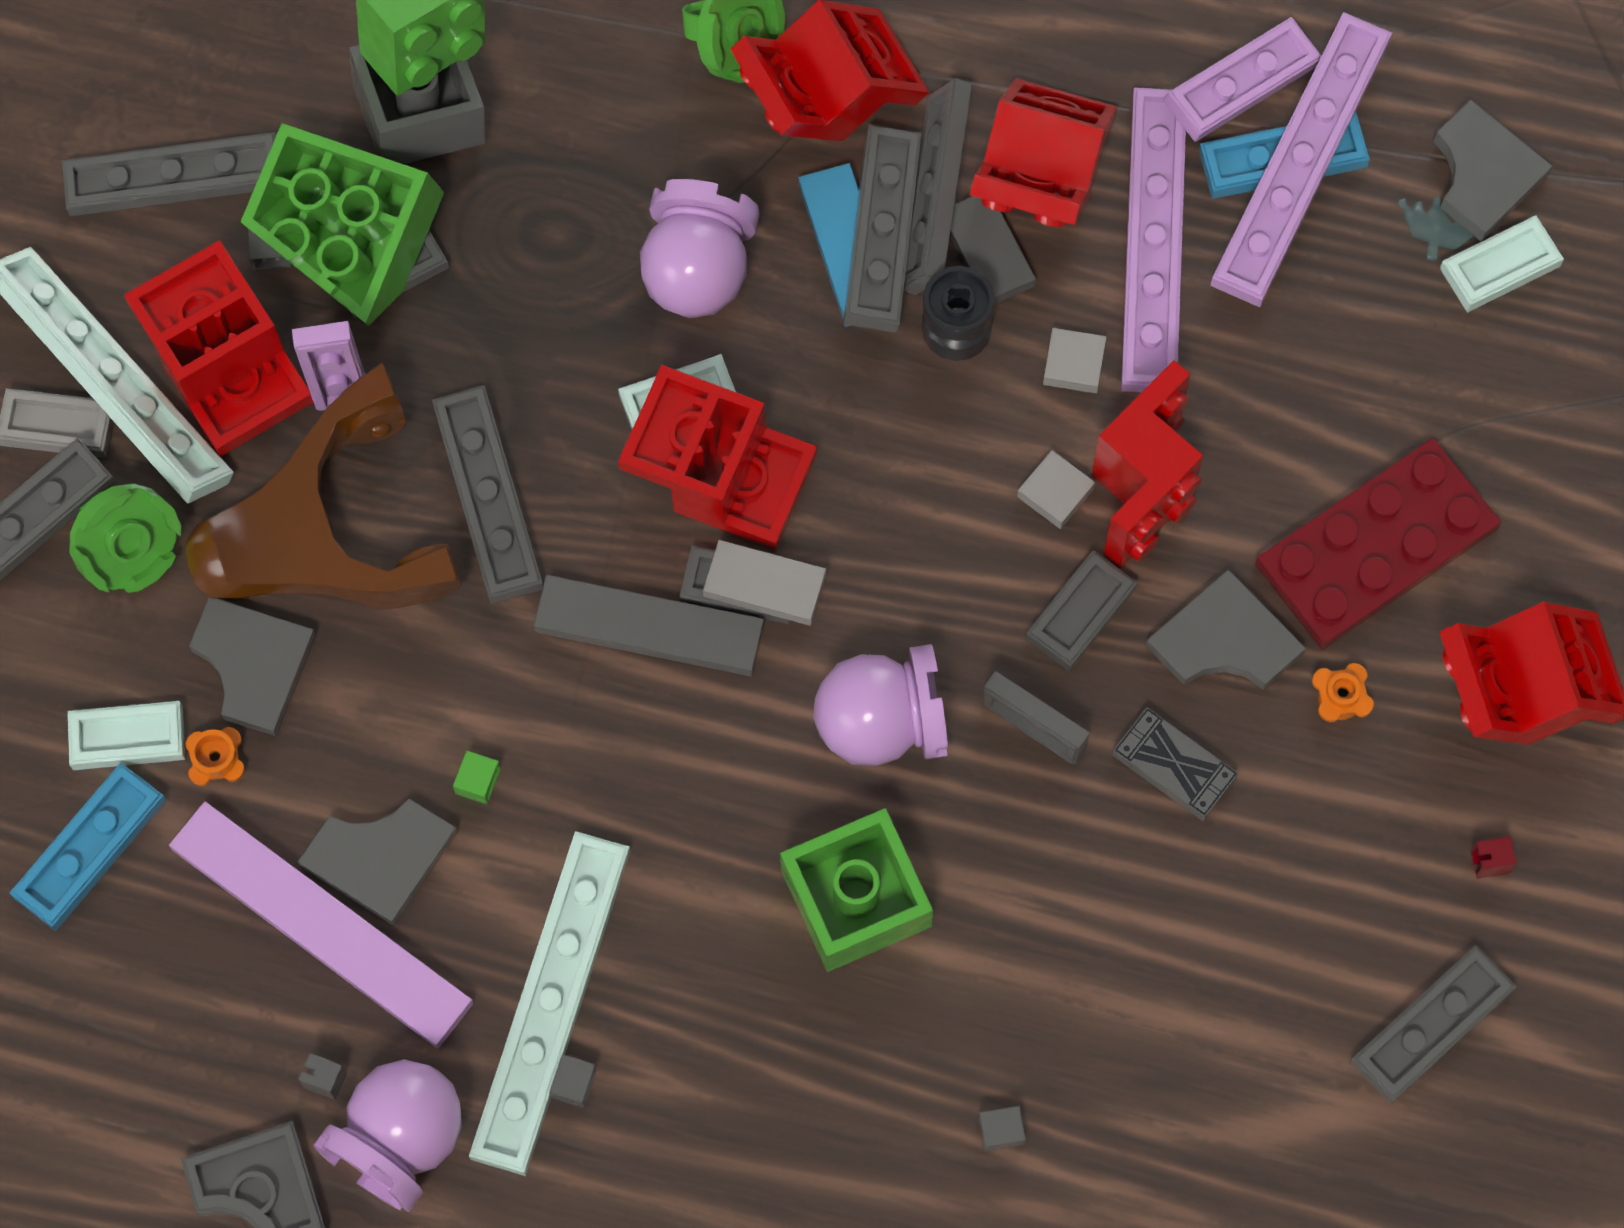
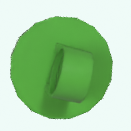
M704 0L690 3L682 9L684 36L687 39L697 41L703 64L711 74L736 83H744L739 73L740 65L730 49L743 36L776 40L785 31V11L782 0Z
M137 484L112 486L103 492H99L79 508L80 512L70 531L69 552L76 569L99 590L109 592L108 589L117 590L124 588L128 593L138 592L158 581L172 566L176 557L172 549L176 542V533L181 536V524L175 509L152 488Z

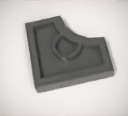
M1472 100L1465 104L1437 131L1433 140L1435 145L1446 156L1452 174L1450 190L1440 208L1480 241L1488 236L1549 175L1553 167Z
M1229 570L1192 600L1146 642V647L1183 685L1202 675L1225 672L1245 677L1263 690L1304 655L1306 649Z
M209 597L189 648L192 653L210 662L221 676L225 693L221 711L223 719L276 737L316 634L313 629Z
M408 799L392 815L373 823H348L329 816L299 859L298 864L305 871L394 926L458 832L456 827Z
M293 1121L181 1158L196 1213L200 1217L225 1214L243 1219L254 1228H327L298 1131Z

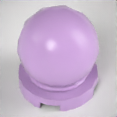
M671 179L667 181L665 191H661L656 187L653 190L649 211L651 217L658 224L648 233L640 251L642 280L650 298L665 310L689 319L714 315L736 299L747 276V254L742 241L751 239L756 233L760 215L759 208L753 200L742 193L738 202L717 195L718 184L694 179Z
M932 644L909 647L910 661H905L903 665L885 655L861 654L836 664L820 683L815 697L813 714L819 736L832 752L850 764L880 766L897 760L913 744L916 747L922 746L925 759L948 756L942 697L937 698L934 672L938 671Z
M403 1059L377 1066L359 1082L346 1107L347 1127L340 1129L333 1125H328L313 1146L334 1167L341 1158L363 1173L356 1184L398 1210L403 1207L407 1212H410L424 1193L415 1182V1175L436 1168L453 1152L462 1130L460 1101L454 1085L439 1070L426 1064Z

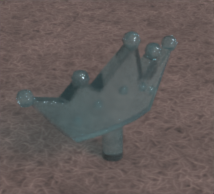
M1434 198L1433 205L1426 214L1422 209V203H1416L1413 211L1406 205V200L1400 199L1399 206L1403 208L1412 236L1429 243L1427 260L1436 261L1439 246L1455 250L1473 237L1458 222L1454 220L1451 223L1446 213L1440 208V198Z

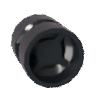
M965 266L946 267L935 273L926 284L923 295V338L930 350L941 358L953 361L967 360L981 353L989 343L993 325L995 299L993 287L983 274Z

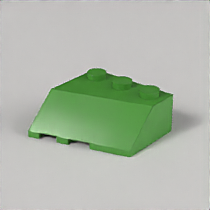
M281 123L241 223L369 326L405 290L408 277L416 263L444 191L427 172Z

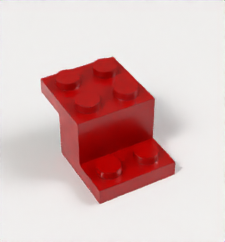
M818 0L776 40L743 36L730 49L740 65L739 73L741 78L755 91L765 108L764 114L767 122L781 136L843 142L886 102L916 106L930 93L879 8Z
M1016 78L999 100L984 162L974 175L969 195L981 198L983 206L995 211L1012 212L1016 208L1033 213L1034 219L1037 222L1047 226L1064 227L1066 223L1075 225L1090 199L1104 143L1113 127L1118 106Z
M220 240L124 294L127 304L153 343L166 373L220 457L314 403L308 387L284 352L275 325Z
M1175 360L1098 436L1092 476L1124 503L1110 519L1104 550V557L1120 570L1132 557L1139 562L1151 552L1160 539V536L1156 533L1169 520L1177 524L1189 513L1197 501V498L1193 496L1194 492L1202 482L1199 472L1203 455L1177 433L1185 420L1181 415L1189 401L1186 393L1191 374Z
M661 365L618 460L619 470L670 488L675 513L777 550L817 457V446L767 428L764 402Z
M1541 602L1487 628L1457 623L1439 632L1445 648L1443 651L1444 665L1448 673L1455 679L1462 700L1460 714L1474 738L1530 745L1585 720L1614 724L1624 719V690L1598 613L1595 611Z

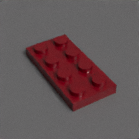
M1432 438L1259 555L1255 566L1320 649L1324 650L1497 531L1501 521L1436 440Z

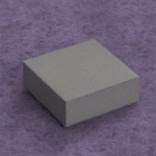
M1052 328L1043 385L1097 393L1106 336Z
M1051 450L1019 488L1017 497L1061 529L1094 490L1095 482Z

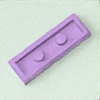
M1290 17L1168 92L1164 102L1194 142H1197L1316 68L1321 54L1294 19Z
M344 321L292 329L294 349L316 410H326L350 385L365 375L349 322Z

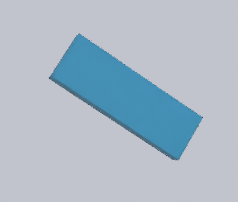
M1356 112L1324 176L1368 168L1370 158ZM1287 126L1200 143L1199 155L1211 199L1255 191Z
M850 163L798 177V186L842 320L844 318L859 194Z
M120 762L9 894L54 931H57L167 801L166 798Z

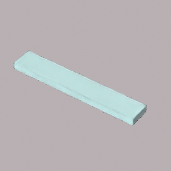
M32 247L0 259V295L187 504L229 484L234 473L231 468Z
M575 831L471 1147L470 1160L526 1176L551 1100L549 1091L561 1055L566 1053L630 855L629 846Z

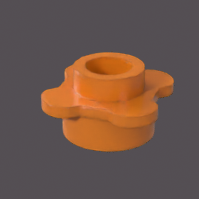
M1351 663L1343 670L1330 671L1327 668H1321L1315 672L1312 678V685L1319 690L1318 702L1320 706L1318 713L1322 719L1327 722H1335L1352 718L1355 715L1363 718L1371 713L1374 701L1366 692L1364 682L1368 674L1363 666ZM1340 688H1344L1348 691V695L1346 697H1341L1338 695V690Z
M226 727L222 731L214 729L203 732L198 731L192 733L187 738L185 746L189 751L192 762L188 776L195 785L205 786L210 780L223 778L229 782H235L243 776L245 767L238 756V747L242 742V738L236 729ZM214 752L220 754V758L217 761L210 760V755Z

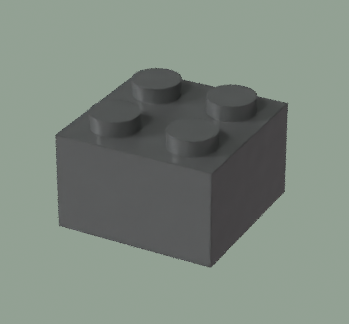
M359 45L349 47L352 86L377 156L401 164H407L485 144L484 105L467 60H458L438 72L426 85L413 87L397 97L360 54Z

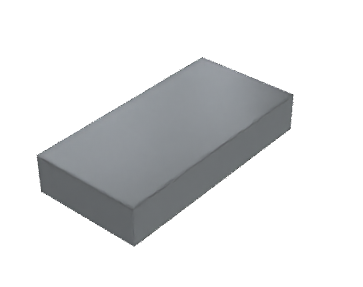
M6 388L0 414V446L60 453L78 437L95 457L107 458L114 421L93 398Z
M719 540L705 582L703 596L811 626L826 578V568Z

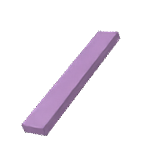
M1343 12L1212 277L1210 286L1261 307L1392 36L1391 32Z
M1133 89L1121 392L1141 393L1173 360L1178 363L1186 130L1164 102L1167 93L1172 89Z
M204 801L169 844L172 851L435 1048H440L473 1006L472 999Z

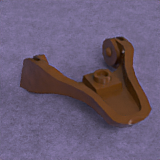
M383 363L350 385L327 407L288 463L259 491L229 509L199 523L191 531L185 543V555L188 569L200 591L211 598H245L279 593L323 594L356 601L375 609H393L438 600L453 593L462 586L458 569L448 544L422 547L401 559L394 569L386 571L348 557L336 541L320 494L321 470L325 461L347 445L352 443L367 444L385 440L400 432L407 424L396 389Z

